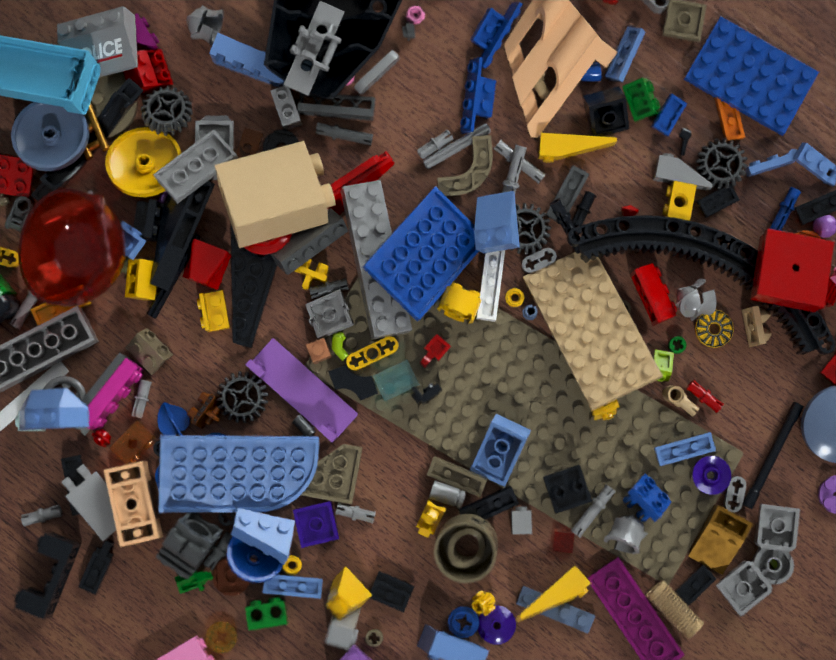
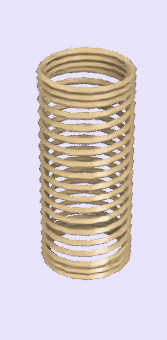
M664 580L659 581L646 594L647 599L652 604H655L657 609H660L659 612H662V615L665 614L664 617H667V620L672 622L674 627H677L676 630H679V633L682 632L681 635L685 639L691 638L703 626L704 622L691 611L689 606H686V603L677 596V593H674L672 588H669V585Z

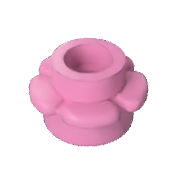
M413 6L407 10L406 18L410 23L420 24L421 20L425 17V13L419 6Z

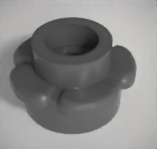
M406 22V26L402 27L403 37H407V40L410 41V39H415L414 23L409 24Z

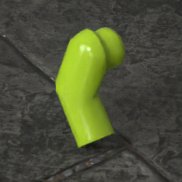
M338 332L332 336L331 349L344 361L349 356L343 349V341L346 339V336L343 332Z

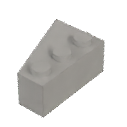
M361 608L341 620L334 615L326 643L349 649L350 645H354L359 631L355 628Z

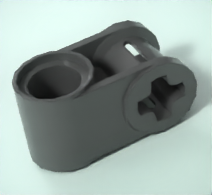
M18 197L14 201L11 212L6 219L5 228L17 230L20 234L25 235L36 208L35 203L27 197ZM27 201L28 208L22 211L21 205Z

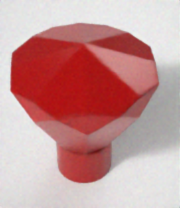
M632 205L621 207L623 216H636L639 212V209Z

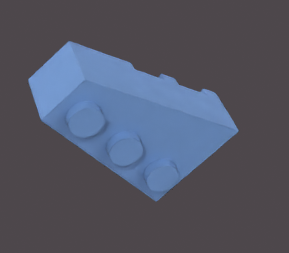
M425 624L417 644L420 649L428 654V658L432 660H486L489 652L483 646L449 635L447 632L438 631Z

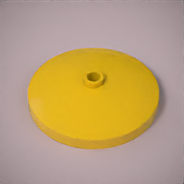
M149 127L136 128L123 133L111 144L106 154L105 166L110 181L119 191L134 197H151L166 191L154 178L153 174L180 155L181 150L176 140L169 134L165 136L161 132L158 135L156 130L151 132Z

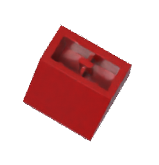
M161 49L137 51L138 67L123 71L126 80L130 78L144 90L141 95L152 93L153 89L158 91L159 87L163 89L173 85Z

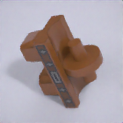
M202 392L198 398V401L203 404L198 410L192 407L187 413L191 423L203 429L206 424L210 425L213 420L219 422L221 419L217 417V414L220 412L218 406L222 402L216 401L218 397Z

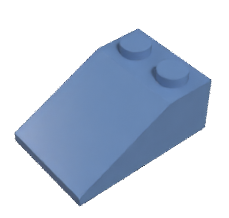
M514 191L477 197L474 226L476 250L482 253L520 248Z
M496 414L470 471L505 487L531 430Z

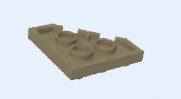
M342 444L319 460L311 483L301 495L352 504L363 447Z

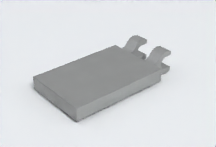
M83 464L76 469L84 479L81 484L76 487L69 477H66L61 483L69 492L65 496L97 536L104 541L116 531L107 483L97 471L91 475Z

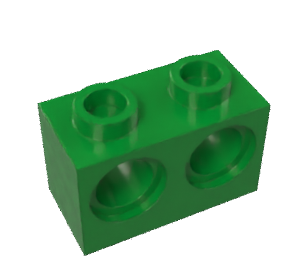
M280 597L269 598L267 603H261V600L249 602V606L245 607L248 631L288 624L285 600H280ZM278 606L281 609L279 617L272 615V607ZM253 610L261 611L262 618L260 620L252 617Z

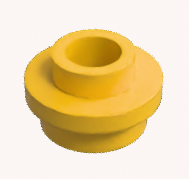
M518 288L508 290L505 295L506 303L511 307L520 306L524 301L523 292ZM514 294L517 295L518 300L513 301L511 299V296Z
M290 555L285 565H283V570L289 575L297 574L302 568L301 560L294 555ZM289 562H295L296 567L294 569H291L289 567Z

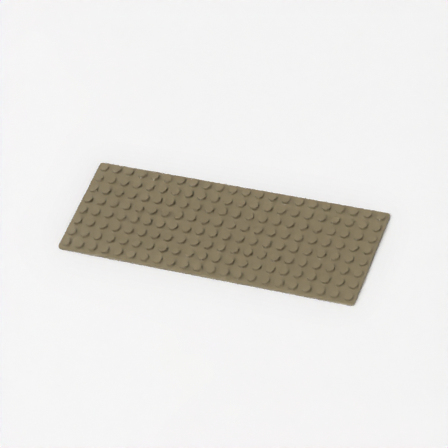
M357 278L345 298L350 308L349 312L354 325L340 331L346 336V339L343 341V349L349 355L383 339L371 340L359 278ZM442 295L419 321H416L409 314L412 331L391 336L398 341V350L394 354L360 370L353 371L349 369L357 376H372L378 394L360 401L358 396L351 390L338 389L339 392L469 469L496 414L530 429L531 432L505 487L511 485L516 497L572 529L592 502L555 514L543 477L580 464L592 499L598 496L605 484L616 491L605 504L606 508H602L582 536L658 581L664 580L667 585L670 584L721 493L715 495L705 494L695 486L692 478L695 464L703 457L717 456L727 462L732 475L743 456L741 450L711 433L716 451L659 466L654 447L709 432L639 390H635L617 399L619 408H617V413L612 419H598L594 421L590 407L554 340L499 308L495 322L479 320L476 317L473 323H468L469 320L467 319L464 322L451 319L444 315V310L441 309L440 312L437 310ZM438 334L451 345V348L439 361L433 358L428 366L424 368L419 364L428 353L424 348ZM331 335L326 337L325 340L332 358L314 364L310 357L305 367L322 382L334 388L329 371L347 364L346 359L342 361L331 349L333 336ZM388 340L386 341L387 345L384 347H381V344H378L377 346L381 350V355L385 354L383 350L389 348L390 351L393 350V346L395 345V343H391ZM370 348L367 351V357L370 359H375L378 356V351L375 348ZM364 352L360 353L361 358L356 359L352 357L350 365L358 367V362L361 360L364 361V364L367 363ZM431 383L434 386L437 383L439 384L442 392L424 406L422 403L417 404L411 396L414 386L423 395V389ZM710 471L707 476L709 479H712L714 474ZM646 473L655 481L660 490L668 495L671 504L657 521L654 522L650 517L646 522H642L644 524V532L648 534L640 542V552L638 554L618 551L614 549L617 540L610 539L606 543L604 542V537L611 531L616 517L634 515L637 518L636 512L642 509L641 506L636 503L632 508H629L627 504L630 501L625 504L623 498L629 494V490L638 479ZM493 482L494 484L498 485L499 487L505 488L504 486Z

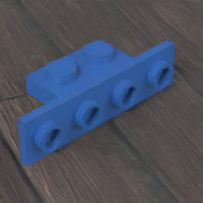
M521 2L511 3L504 17L493 8H488L470 39V41L484 50L481 55L483 58L482 68H486L492 63L495 51L501 47L502 39L509 33L513 20L520 14V8L523 5Z
M482 57L469 60L467 66L468 76L465 84L463 116L460 122V133L462 134L474 132L476 115L484 118L492 117L496 80L481 76Z

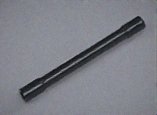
M797 402L792 403L786 419L743 501V506L753 509L794 423L797 422L804 408L803 405Z

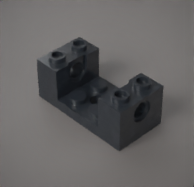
M54 532L44 533V536L41 535L37 542V547H39L37 552L59 561L52 568L51 574L53 576L51 581L46 583L44 592L33 587L18 591L14 602H16L14 608L41 619L52 617L82 543Z

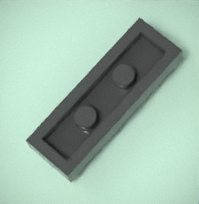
M574 165L571 167L554 199L561 200L567 213L572 208L589 176V173ZM550 207L546 216L556 221L557 217Z

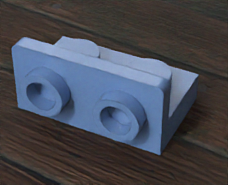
M114 219L112 223L119 228L112 235L108 243L134 260L146 241L140 237L142 233L137 229L131 227L123 220L119 223Z

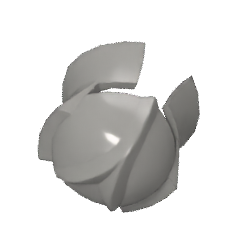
M202 5L201 8L188 15L186 21L191 38L204 39L210 45H213L216 35L220 33L222 27L223 10H210Z
M698 279L693 285L677 290L675 306H677L684 317H690L691 321L702 314L711 315L716 309L715 290L702 293L703 303L700 301L697 288L706 283V279Z
M634 515L616 517L611 531L604 537V542L607 543L610 539L617 540L614 549L630 554H638L640 552V542L648 533L644 532L642 521L635 518Z

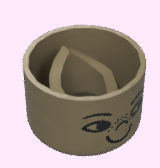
M461 514L449 519L442 526L434 546V557L438 568L446 577L460 583H472L484 578L491 571L496 560L498 550L496 532L489 522L477 515ZM467 534L475 536L479 542V549L472 556L461 555L455 545L460 537Z

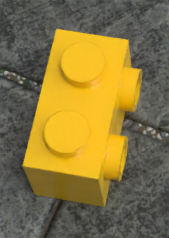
M128 259L125 298L155 300L156 286L150 284L154 261Z

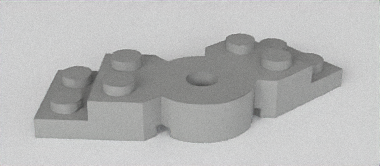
M760 504L754 543L759 549L755 552L752 562H741L726 577L715 584L740 617L772 592L771 584L784 583L792 575L794 561L789 552L796 548L800 509ZM775 559L777 561V567L771 570L769 568V562L770 560Z

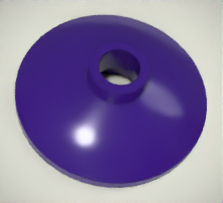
M703 457L693 468V482L705 494H719L726 490L731 482V469L727 462L720 457ZM710 471L714 474L712 479H709L707 476Z
M494 605L496 608L487 616H484L483 613L479 615L478 632L486 642L499 645L512 638L516 629V621L510 610L500 605ZM495 622H499L501 624L499 629H495L493 627V624Z

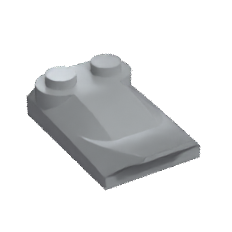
M205 115L200 121H195V143L214 129L234 151V121H231L228 116ZM215 175L210 180H217V176Z

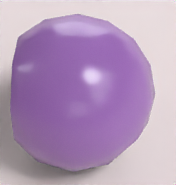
M831 215L815 219L813 223L814 232L822 238L833 236L836 233V219Z

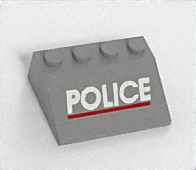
M124 6L57 24L58 45L88 50L100 65L99 77L138 67L135 15Z

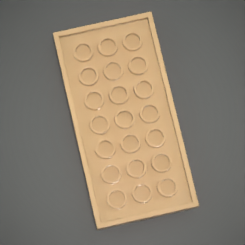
M574 252L547 267L523 276V280L590 409L593 411L662 378V374L599 257L594 261L590 259L588 263H585L580 258L581 253L577 254Z

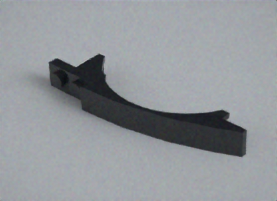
M130 78L124 82L117 92L115 91L112 94L107 105L97 118L106 139L144 91ZM94 130L89 132L88 144L97 140ZM99 148L93 150L92 154L94 155ZM84 152L71 165L60 170L46 172L40 178L42 183L31 196L47 208L69 181L74 179L89 161L86 160Z

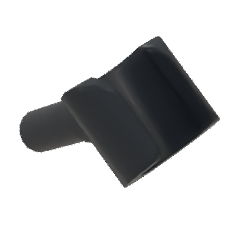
M683 128L679 135L680 138L684 139L680 151L682 156L685 155L686 146L692 134L686 128Z

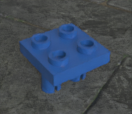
M646 473L638 479L629 490V494L623 498L625 504L630 501L627 504L629 508H632L636 503L641 506L642 509L636 512V516L638 519L642 516L640 519L642 522H646L650 517L654 522L657 521L671 504L668 495L662 492L655 481Z

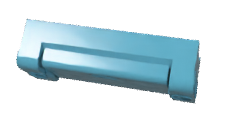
M0 35V96L64 107L67 112L85 115L87 113L101 71L100 65L88 50Z

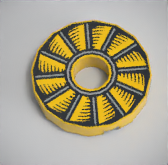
M715 310L711 315L702 314L696 321V337L700 343L707 347H722L733 336V322L723 311ZM711 324L718 325L719 332L717 334H712L709 331Z

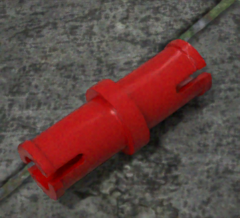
M694 379L686 387L687 390L699 398V402H704L715 413L724 405L723 402L711 394L709 389L706 390Z

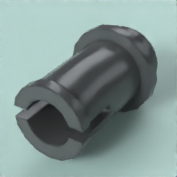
M299 415L292 421V424L298 428L303 436L312 437L316 433L315 427H311L302 415Z

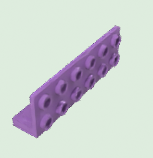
M274 338L269 341L253 360L250 359L245 364L332 443L358 416L355 410Z

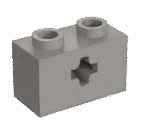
M282 86L270 90L283 129L289 130L302 125L290 88Z

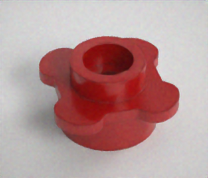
M99 429L92 433L93 440L97 445L103 447L110 445L111 436L107 431Z

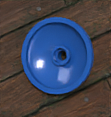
M234 536L228 544L226 552L228 564L231 570L245 581L253 583L269 581L283 567V564L271 555L267 556L262 550L255 546L251 547ZM250 558H255L256 562H252Z

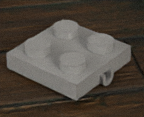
M340 289L305 304L310 319H308L309 323L313 326L317 339L326 338L354 325L349 312L350 308Z

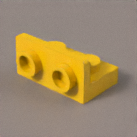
M224 291L199 293L197 306L199 310L202 309L203 317H200L202 329L205 328L207 332L229 329L230 323Z

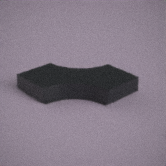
M347 365L329 371L335 390H351L358 396L360 401L378 394L372 376H357L349 370Z

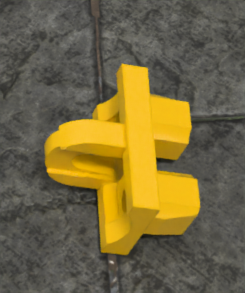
M312 259L294 270V272L306 276L302 287L308 290L312 279L323 283L328 280V265L319 262L316 271L309 269Z
M428 500L416 526L419 528L418 533L425 537H429L430 534L434 535L446 508L438 507Z

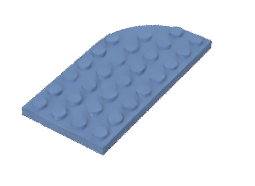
M161 435L159 512H236L238 508L253 512H267L284 507L297 499L311 483L318 464L319 437Z

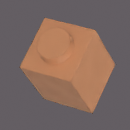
M325 338L306 344L314 364L332 358Z

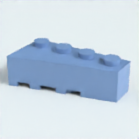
M217 33L209 53L215 64L278 88L284 86L285 81L275 76L264 66L265 51H259L247 44Z

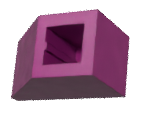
M136 13L137 47L159 50L157 37L154 32L150 34L147 30L150 27L144 17L140 18L138 13Z

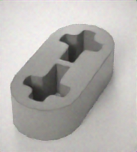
M544 248L527 256L522 262L523 271L529 274L553 264L556 260V252L551 248ZM545 252H547V254H552L550 262H548L547 259L543 261L540 260L545 256ZM527 260H530V262L538 261L533 266V270L530 267L526 268Z
M731 477V482L726 489L723 506L730 512H738L742 507L746 490V481L742 477ZM738 479L739 484H742V486L737 488L736 493H734L735 486H732V483ZM733 495H735V502L737 503V507H733V509H731V505H728V501H732Z

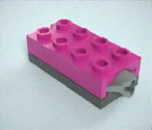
M119 353L82 399V402L89 407V427H79L76 429H80L84 436H86L90 429H101L107 422V416L110 413L113 414L118 409V402L122 397L125 399L131 392L130 387L133 383H138L143 377L142 372L144 369L126 355Z

